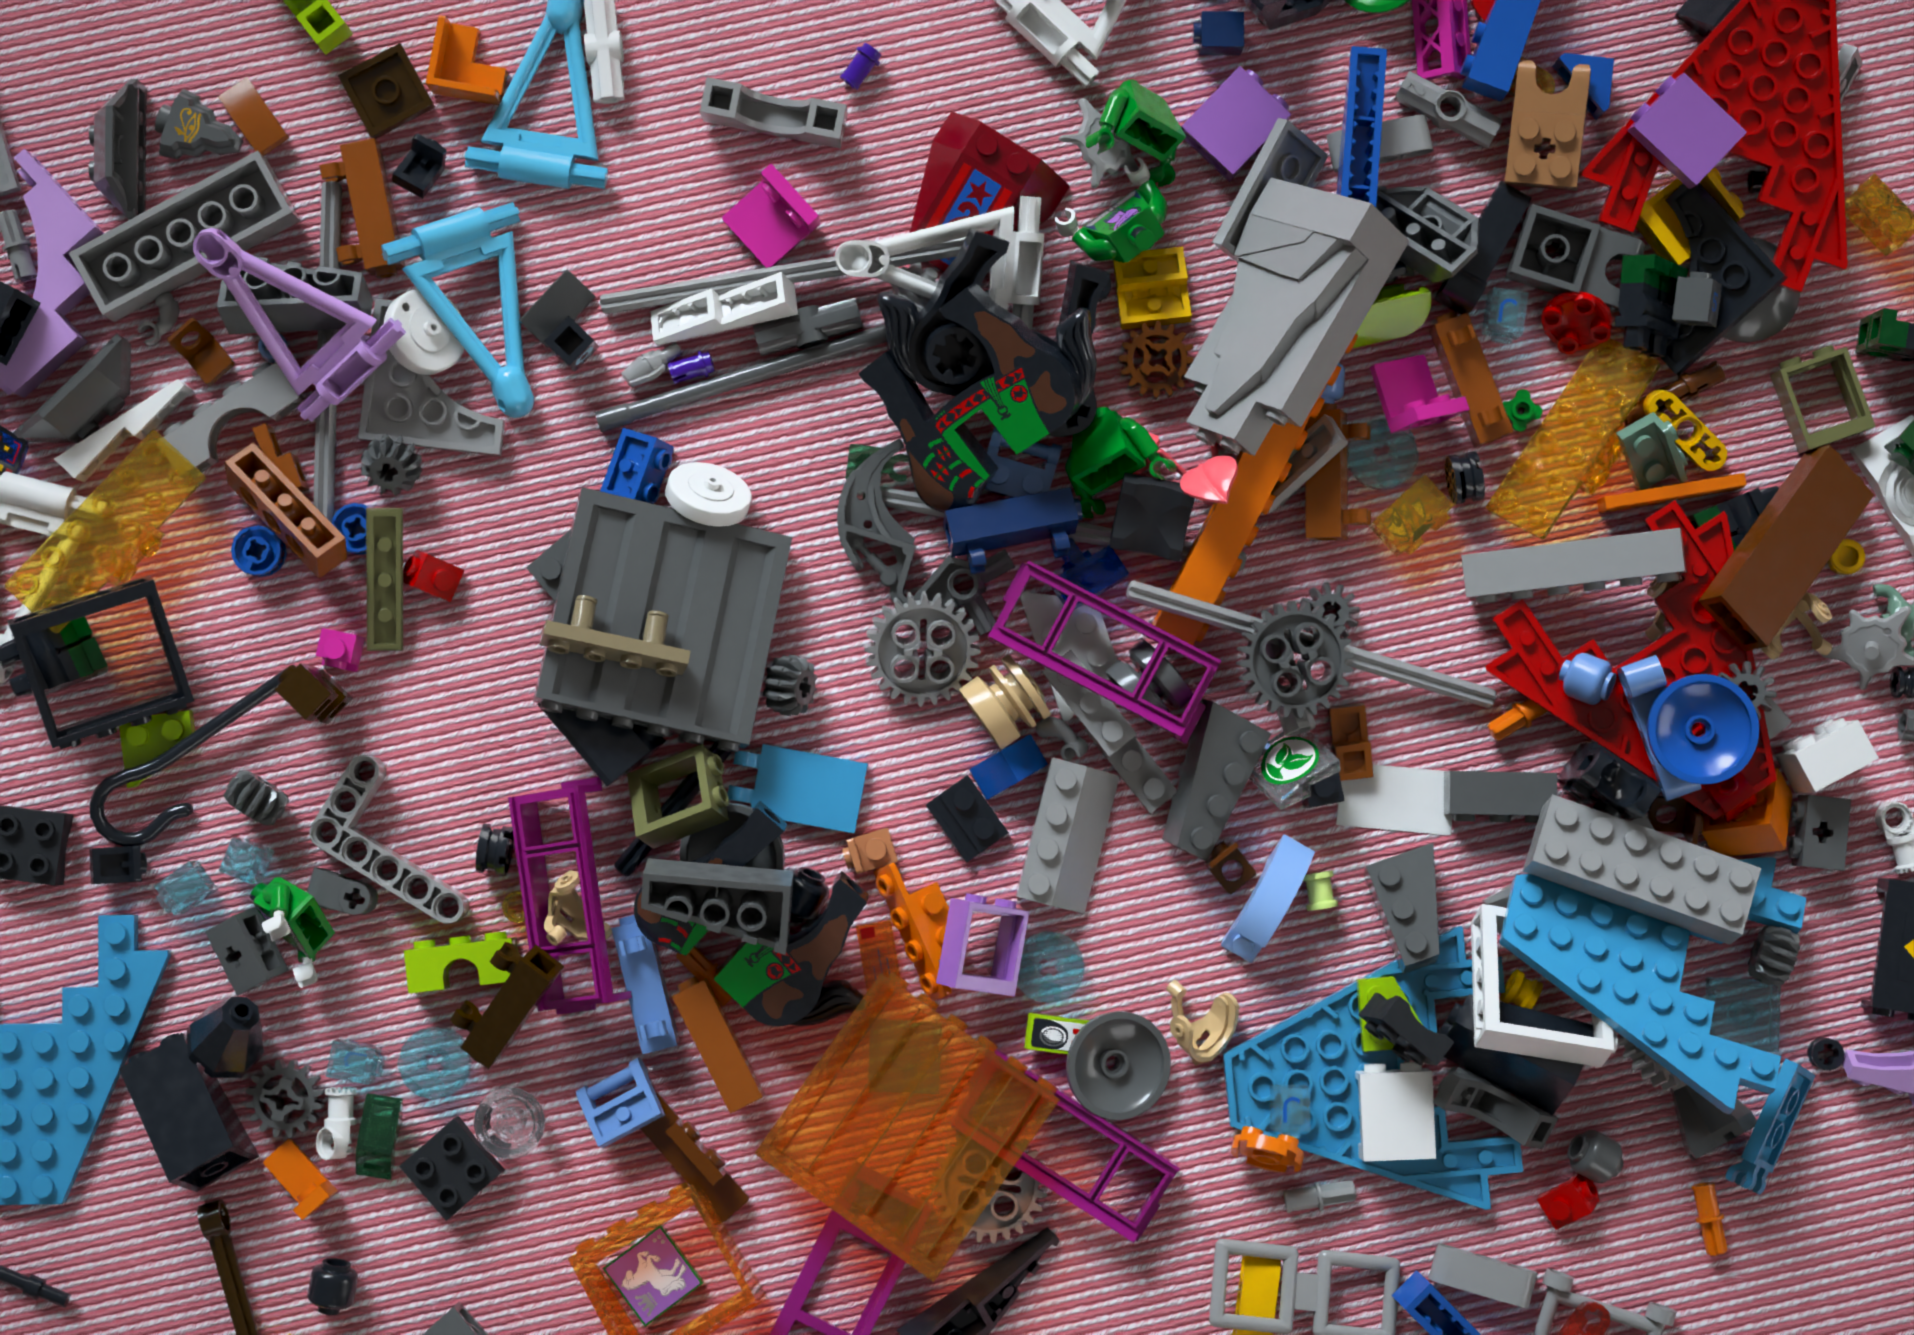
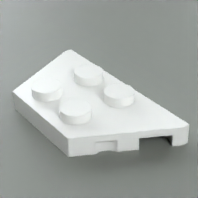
M1023 591L1020 600L1035 643L1040 646L1043 645L1068 597ZM1078 601L1052 652L1062 657L1069 650H1072L1088 671L1108 681L1109 678L1106 676L1105 671L1117 661L1105 623L1100 612ZM1050 683L1061 718L1064 722H1067L1075 714Z

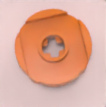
M1250 1126L1242 1127L1241 1134L1234 1136L1231 1154L1237 1159L1239 1152L1247 1156L1246 1164L1268 1171L1286 1173L1287 1166H1294V1172H1298L1302 1168L1304 1152L1298 1148L1299 1140L1295 1137L1281 1134L1275 1138L1263 1135L1264 1132Z

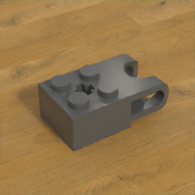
M1532 204L1525 213L1505 278L1556 295L1570 291L1577 293L1579 291L1587 292L1600 298L1609 307L1610 311L1619 312L1620 289L1609 283L1605 275L1606 264L1613 259L1623 260V256L1643 255L1646 245L1640 239L1600 227L1601 225ZM1550 245L1556 247L1555 253L1560 254L1554 259L1550 258L1547 255L1548 253L1545 252Z

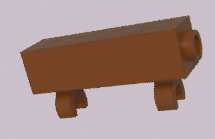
M375 138L340 145L343 162L319 165L322 180H325V182H339L347 179L360 244L337 247L338 260L342 262L343 266L363 261L365 270L371 276L376 275V278L379 279L396 276L398 274L397 270L406 267L405 261L388 265L387 261H384L381 245L400 239L381 145Z
M1452 311L1437 317V324L1429 330L1454 397H1466L1470 410L1462 413L1461 416L1473 447L1477 448L1508 436L1514 431L1469 314L1465 313L1457 316L1456 311Z
M1324 403L1318 416L1315 419L1310 417L1305 426L1307 431L1326 414L1334 419L1346 440H1371V426L1367 425V423L1347 424V413L1337 409V404ZM1347 445L1305 482L1306 538L1311 541L1348 540V525H1371V510L1367 508L1348 509Z
M694 976L677 985L679 993L673 995L672 998L730 1114L762 1098L765 1093L708 979L706 978L699 982L697 977Z

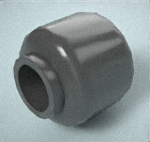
M1588 1130L1576 1135L1568 1147L1567 1155L1571 1168L1577 1174L1593 1182L1604 1183L1612 1177H1616L1623 1168L1624 1162L1620 1144L1598 1131Z

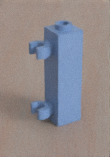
M634 915L620 918V926L611 929L626 990L631 991L632 998H629L642 1054L677 1046L680 1044V1039L657 945L642 934L637 926Z

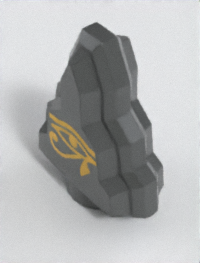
M184 88L177 95L172 107L164 104L160 108L155 120V131L162 134L159 149L160 156L178 160L182 155L198 157L206 151L218 155L239 153L243 144V140L229 125L218 122L214 111L202 105L200 96Z

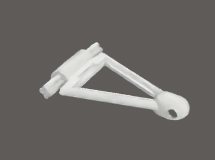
M1061 0L994 1L1007 13L1005 19L1056 68L1062 65L1086 87L1093 82L1100 72L1076 50V47L1080 45L1092 58L1097 60L1127 0H1107L1093 30Z
M1020 196L1018 232L1013 231L1014 207L1012 206L876 242L865 240L846 241L837 248L835 263L842 273L849 276L875 277L930 299L938 283L890 265V256L966 237L970 228L981 232L993 230V236L1003 238L1010 243L1007 253L991 267L989 297L1007 311L1008 303L1013 304L1012 314L1021 318L1025 325L1032 329L1034 305H1040L1044 233H1039L1041 197Z
M7 471L2 473L0 476V523L62 539L14 618L42 608L90 530V527L70 523V517L76 516L104 523L105 517L109 513V510H107L108 502L79 496L75 488ZM9 626L4 634L0 633V646L12 640ZM0 664V685L10 678L15 664L4 669Z

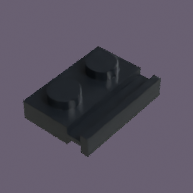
M968 775L926 804L966 862H969L1009 833Z

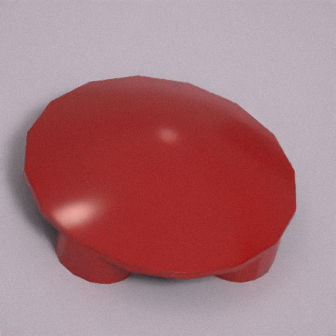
M1570 291L1561 293L1549 300L1543 309L1541 323L1545 334L1553 343L1557 344L1558 350L1570 355L1577 351L1592 349L1608 341L1611 335L1613 318L1609 307L1600 298L1587 292L1579 291L1577 293Z

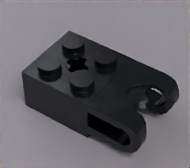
M1597 742L1580 744L1557 778V780L1565 784L1562 789L1570 796L1580 801L1582 798L1589 800L1595 804L1593 809L1621 819L1644 817L1661 792V788L1655 785V781Z

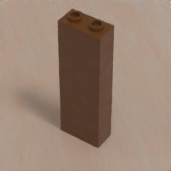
M1830 445L1806 451L1698 601L1744 651L1768 647L1871 501L1874 494L1864 484V481L1845 463L1841 455Z

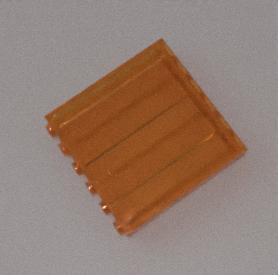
M891 972L888 977L880 973L755 1154L934 1282L1060 1098L1054 1095L1058 1088L1041 1076L1037 1082L1024 1074L1028 1067L1010 1055L1006 1061L997 1055L995 1051L998 1046L989 1039L980 1035L976 1040L965 1031L969 1025L951 1013L946 1019L935 1011L939 1004L921 992L917 998L906 989L909 983L894 972Z

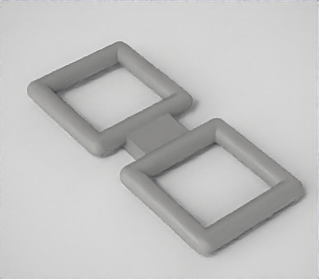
M1219 1239L1216 1242L1209 1322L1213 1327L1289 1334L1293 1329L1295 1309L1314 1311V1335L1396 1334L1398 1302L1391 1295L1399 1288L1400 1261L1397 1258L1322 1250L1318 1255L1316 1275L1297 1273L1298 1250L1293 1246L1231 1239ZM1229 1254L1283 1260L1279 1319L1224 1313ZM1332 1265L1385 1271L1381 1329L1328 1324Z

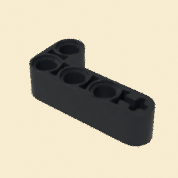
M1503 181L1498 183L1479 216L1478 254L1456 275L1443 281L1435 296V301L1461 315L1469 314L1474 309L1487 286L1486 281L1532 197Z

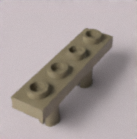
M578 595L576 597L571 625L546 620L541 633L539 645L547 647L553 653L583 654L584 658L595 662H603L605 659L620 662L619 664L622 667L628 669L650 668L654 669L657 674L666 677H675L677 674L683 675L688 666L691 652L690 650L664 644L669 615L661 611H649L647 613L643 640L593 630L597 599L586 595Z

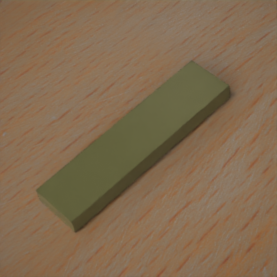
M366 508L367 651H403V508Z

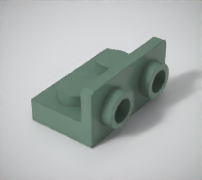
M1652 412L1616 432L1633 481L1640 490H1645L1672 474L1680 483L1688 480L1684 469L1688 463L1680 448L1676 447L1675 441L1678 440V434L1669 421L1663 422Z

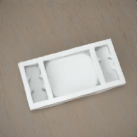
M1910 415L1851 449L1850 453L1914 558V475L1905 467L1898 465L1892 459L1891 454L1884 448L1886 443L1898 437L1914 420V416Z

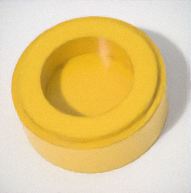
M1843 539L1827 564L1833 572L1839 575L1853 574L1859 571L1865 562L1864 549L1855 540Z

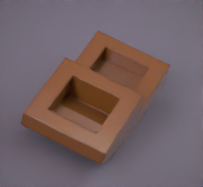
M248 77L218 96L255 151L258 150L263 156L289 139V136Z
M266 423L253 427V432L263 453L301 492L309 490L298 456L291 452L282 455L274 428Z
M1362 702L1330 706L1328 713L1335 766H1338L1340 780L1374 777L1365 704Z

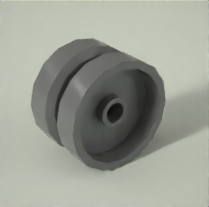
M1142 638L1129 650L1130 659L1139 672H1136L1125 661L1117 660L1105 671L1106 676L1111 683L1133 693L1155 648ZM1164 657L1142 699L1169 712L1160 697H1163L1174 708L1182 709L1190 702L1193 693L1176 668ZM1145 720L1155 730H1158L1160 728L1159 726Z

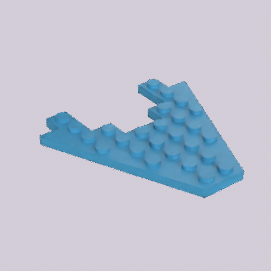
M1777 858L1737 859L1761 868L1747 920L1767 926H1781L1798 934L1802 929L1806 897L1772 887ZM1532 874L1515 876L1512 881L1499 944L1612 1027L1621 1036L1722 1112L1731 1114L1735 1109L1738 1085L1767 1094H1772L1775 1091L1781 1056L1710 1035L1715 1002L1680 991L1689 936L1692 935L1718 944L1723 942Z
M98 915V987H63L62 1023H0V1205L63 1204L69 1196L121 1074L119 1068L125 1065L171 957V950H138V915Z
M1456 926L1439 935V957L1436 963L1402 975L1397 959L1362 978L1393 976L1423 1026L1437 1033L1434 999L1473 995L1472 959H1466L1463 927ZM1498 956L1499 993H1505L1502 957ZM1356 981L1223 1053L1229 1125L1233 1128L1242 1130V1127L1245 1126L1255 1127L1264 1132L1263 1135L1275 1138L1281 1134L1289 1135L1299 1140L1298 1148L1485 1210L1491 1209L1488 1175L1523 1172L1521 1144L1509 1135L1448 1141L1446 1113L1439 1106H1434L1436 1159L1364 1162L1359 1158L1358 1143H1361L1359 1090L1355 1071H1364V1064H1386V1070L1400 1069V1063H1404V1060L1398 1057L1392 1050L1362 1051ZM1290 1097L1300 1099L1299 1104L1296 1101H1290L1287 1104V1123H1283L1284 1102Z

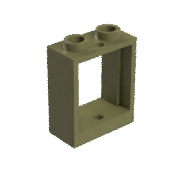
M1833 345L1813 351L1814 358L1801 362L1800 356L1779 363L1781 370L1770 375L1798 454L1876 427L1847 347L1834 350ZM1831 363L1851 421L1809 435L1789 378Z
M701 744L627 773L636 837L655 849L728 821L727 806L729 805V796L723 787L722 774H724V765L721 758ZM697 771L702 803L662 818L658 786Z

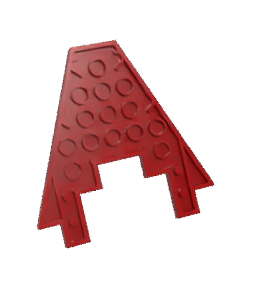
M1740 0L1671 76L1676 79L1685 73L1747 131L1727 154L1769 168L1756 202L1790 214L1772 261L1788 277L1779 286L1800 293L1803 290L1813 261L1839 270H1846L1848 265L1836 0ZM1654 92L1646 103L1650 106L1659 95ZM1631 119L1626 122L1579 174L1580 178L1610 188L1597 222L1630 234L1634 233L1657 168L1668 170L1627 131L1634 123Z
M1676 500L1643 520L1650 531L1681 528L1687 573H1680L1683 581L1653 600L1673 630L1615 668L1612 667V672L1616 673V681L1607 700L1601 699L1599 703L1590 705L1568 697L1563 690L1564 681L1559 680V673L1563 663L1566 660L1572 661L1579 653H1587L1608 661L1595 640H1590L1562 658L1523 599L1492 618L1512 649L1484 666L1488 673L1656 782L1655 773L1621 685L1617 668L1656 655L1664 671L1667 686L1686 676L1698 674L1717 676L1722 672L1732 678L1728 666L1733 663L1738 666L1740 672H1742V665L1745 661L1751 662V674L1756 669L1753 650L1744 651L1698 601L1734 552L1727 514L1723 511L1695 529ZM1742 683L1738 685L1747 696L1753 693L1751 686L1744 687ZM1757 707L1761 714L1758 744L1752 758L1740 772L1754 790L1759 792L1775 782L1777 777L1764 710ZM1695 723L1692 726V733L1698 737L1702 734L1703 727L1701 724ZM1701 784V790L1680 797L1712 819H1717L1724 814L1722 808L1703 784Z

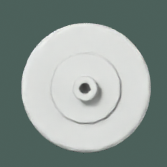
M413 289L400 295L388 307L384 323L389 318H392L394 321L398 319L402 323L401 327L406 331L389 349L402 366L418 374L433 375L457 363L464 352L463 346L418 289ZM448 299L454 306V308L458 311V313L461 315L455 304L450 299Z
M693 462L676 467L671 471L665 488L668 502L678 513L694 522L708 526H730L741 522L747 516L752 501V494L748 485L738 475L723 467L709 463Z

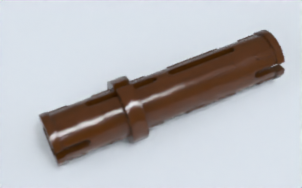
M1713 361L1695 372L1679 375L1678 380L1660 389L1673 393L1682 402L1687 399L1692 401L1698 398L1699 393L1724 382L1726 377L1720 364H1717V361ZM1646 396L1620 408V414L1626 426L1646 416L1643 410ZM1657 400L1655 404L1658 406V410L1656 412L1662 413L1667 410L1665 403L1668 400Z

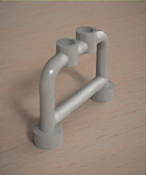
M1547 1268L1542 1283L1549 1287L1534 1335H1549L1558 1304L1646 1331V1335H1662L1665 1325L1673 1326L1677 1311L1655 1302H1649L1645 1316L1572 1293L1570 1291L1574 1277Z

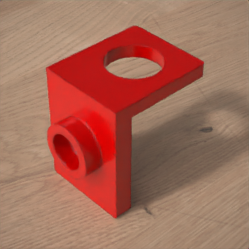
M1741 772L1719 783L1703 784L1722 808L1724 819L1727 823L1757 803V792Z

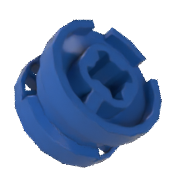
M352 503L344 505L336 511L332 518V524L346 538V550L351 554H366V508L369 507L364 504Z
M259 525L246 527L233 539L231 547L232 559L237 567L245 573L258 577L271 576L278 572L285 563L287 557L286 544L267 527Z

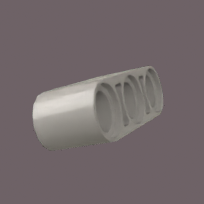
M1414 115L1382 122L1379 164L1422 156L1433 151L1426 115ZM1342 130L1326 136L1334 172H1338Z
M1438 1243L1428 1279L1504 1303L1529 1308L1538 1273L1518 1265Z

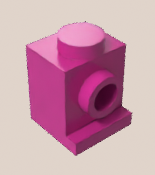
M322 628L315 656L323 658L321 665L358 672L365 638Z

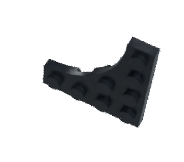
M1700 182L1697 186L1690 189L1684 184L1680 185L1665 201L1673 209L1688 239L1691 252L1690 272L1712 274L1711 279L1722 284L1716 327L1681 325L1677 323L1675 327L1679 328L1678 339H1667L1666 355L1660 358L1678 376L1788 278Z

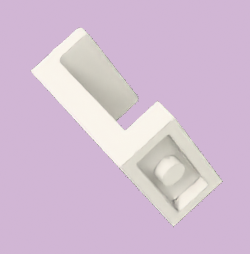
M1415 1062L1400 1063V1069L1386 1070V1064H1364V1071H1355L1359 1090L1361 1143H1358L1359 1158L1364 1162L1436 1159L1432 1071L1422 1068V1065Z

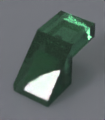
M367 1093L356 1146V1175L391 1180L395 1168V1143L402 1126L403 1099Z

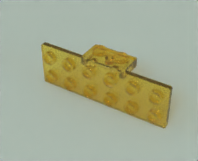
M1611 338L1592 348L1486 505V509L1542 540L1545 539L1577 490L1580 488L1582 491L1593 496L1597 488L1604 485L1607 481L1610 469L1617 458L1624 455L1616 432L1625 428L1623 425L1624 420L1659 370L1660 363L1658 360L1639 351L1625 349L1623 344Z
M152 430L5 583V588L31 612H35L98 592L107 582L115 586L120 582L122 584L126 583L137 572L135 566L145 556L149 558L154 555L162 546L160 540L166 534L159 528L206 480V476L160 433ZM70 621L50 627L49 629L59 633Z

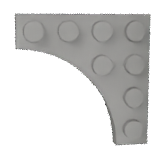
M375 298L373 317L377 321L372 326L371 335L384 324L386 311L393 300ZM390 350L386 351L387 359L365 379L358 433L359 440L372 441L375 438L380 441L382 436L388 434L395 441L397 437L402 435L403 444L405 445L415 443V447L501 456L505 421L503 419L488 417L458 404L439 388L430 375H422L408 370L394 358Z

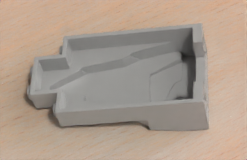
M1275 178L1269 179L1249 214L1234 256L1238 259L1233 294L1184 376L1185 379L1195 386L1193 392L1200 396L1186 421L1197 431L1195 436L1200 441L1210 446H1214L1217 442L1223 449L1235 455L1242 451L1255 456L1273 423L1283 427L1286 423L1298 427L1303 425L1409 243V240L1372 203Z

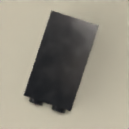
M1471 994L1468 995L1462 1006L1455 1003L1439 1033L1447 1035L1454 1041V1044L1445 1054L1444 1058L1551 1115L1556 1112L1572 1090L1584 1066L1583 1064L1474 1047L1473 995ZM1499 1002L1500 1022L1594 1037L1592 1024Z
M176 1033L164 1038L160 1042V1046L155 1049L135 1054L129 1059L128 1064L119 1068V1071L169 1183L198 1192L258 1158L259 1155L218 1079L209 1077L204 1072L205 1068L200 1063L194 1064L188 1058L187 1035Z

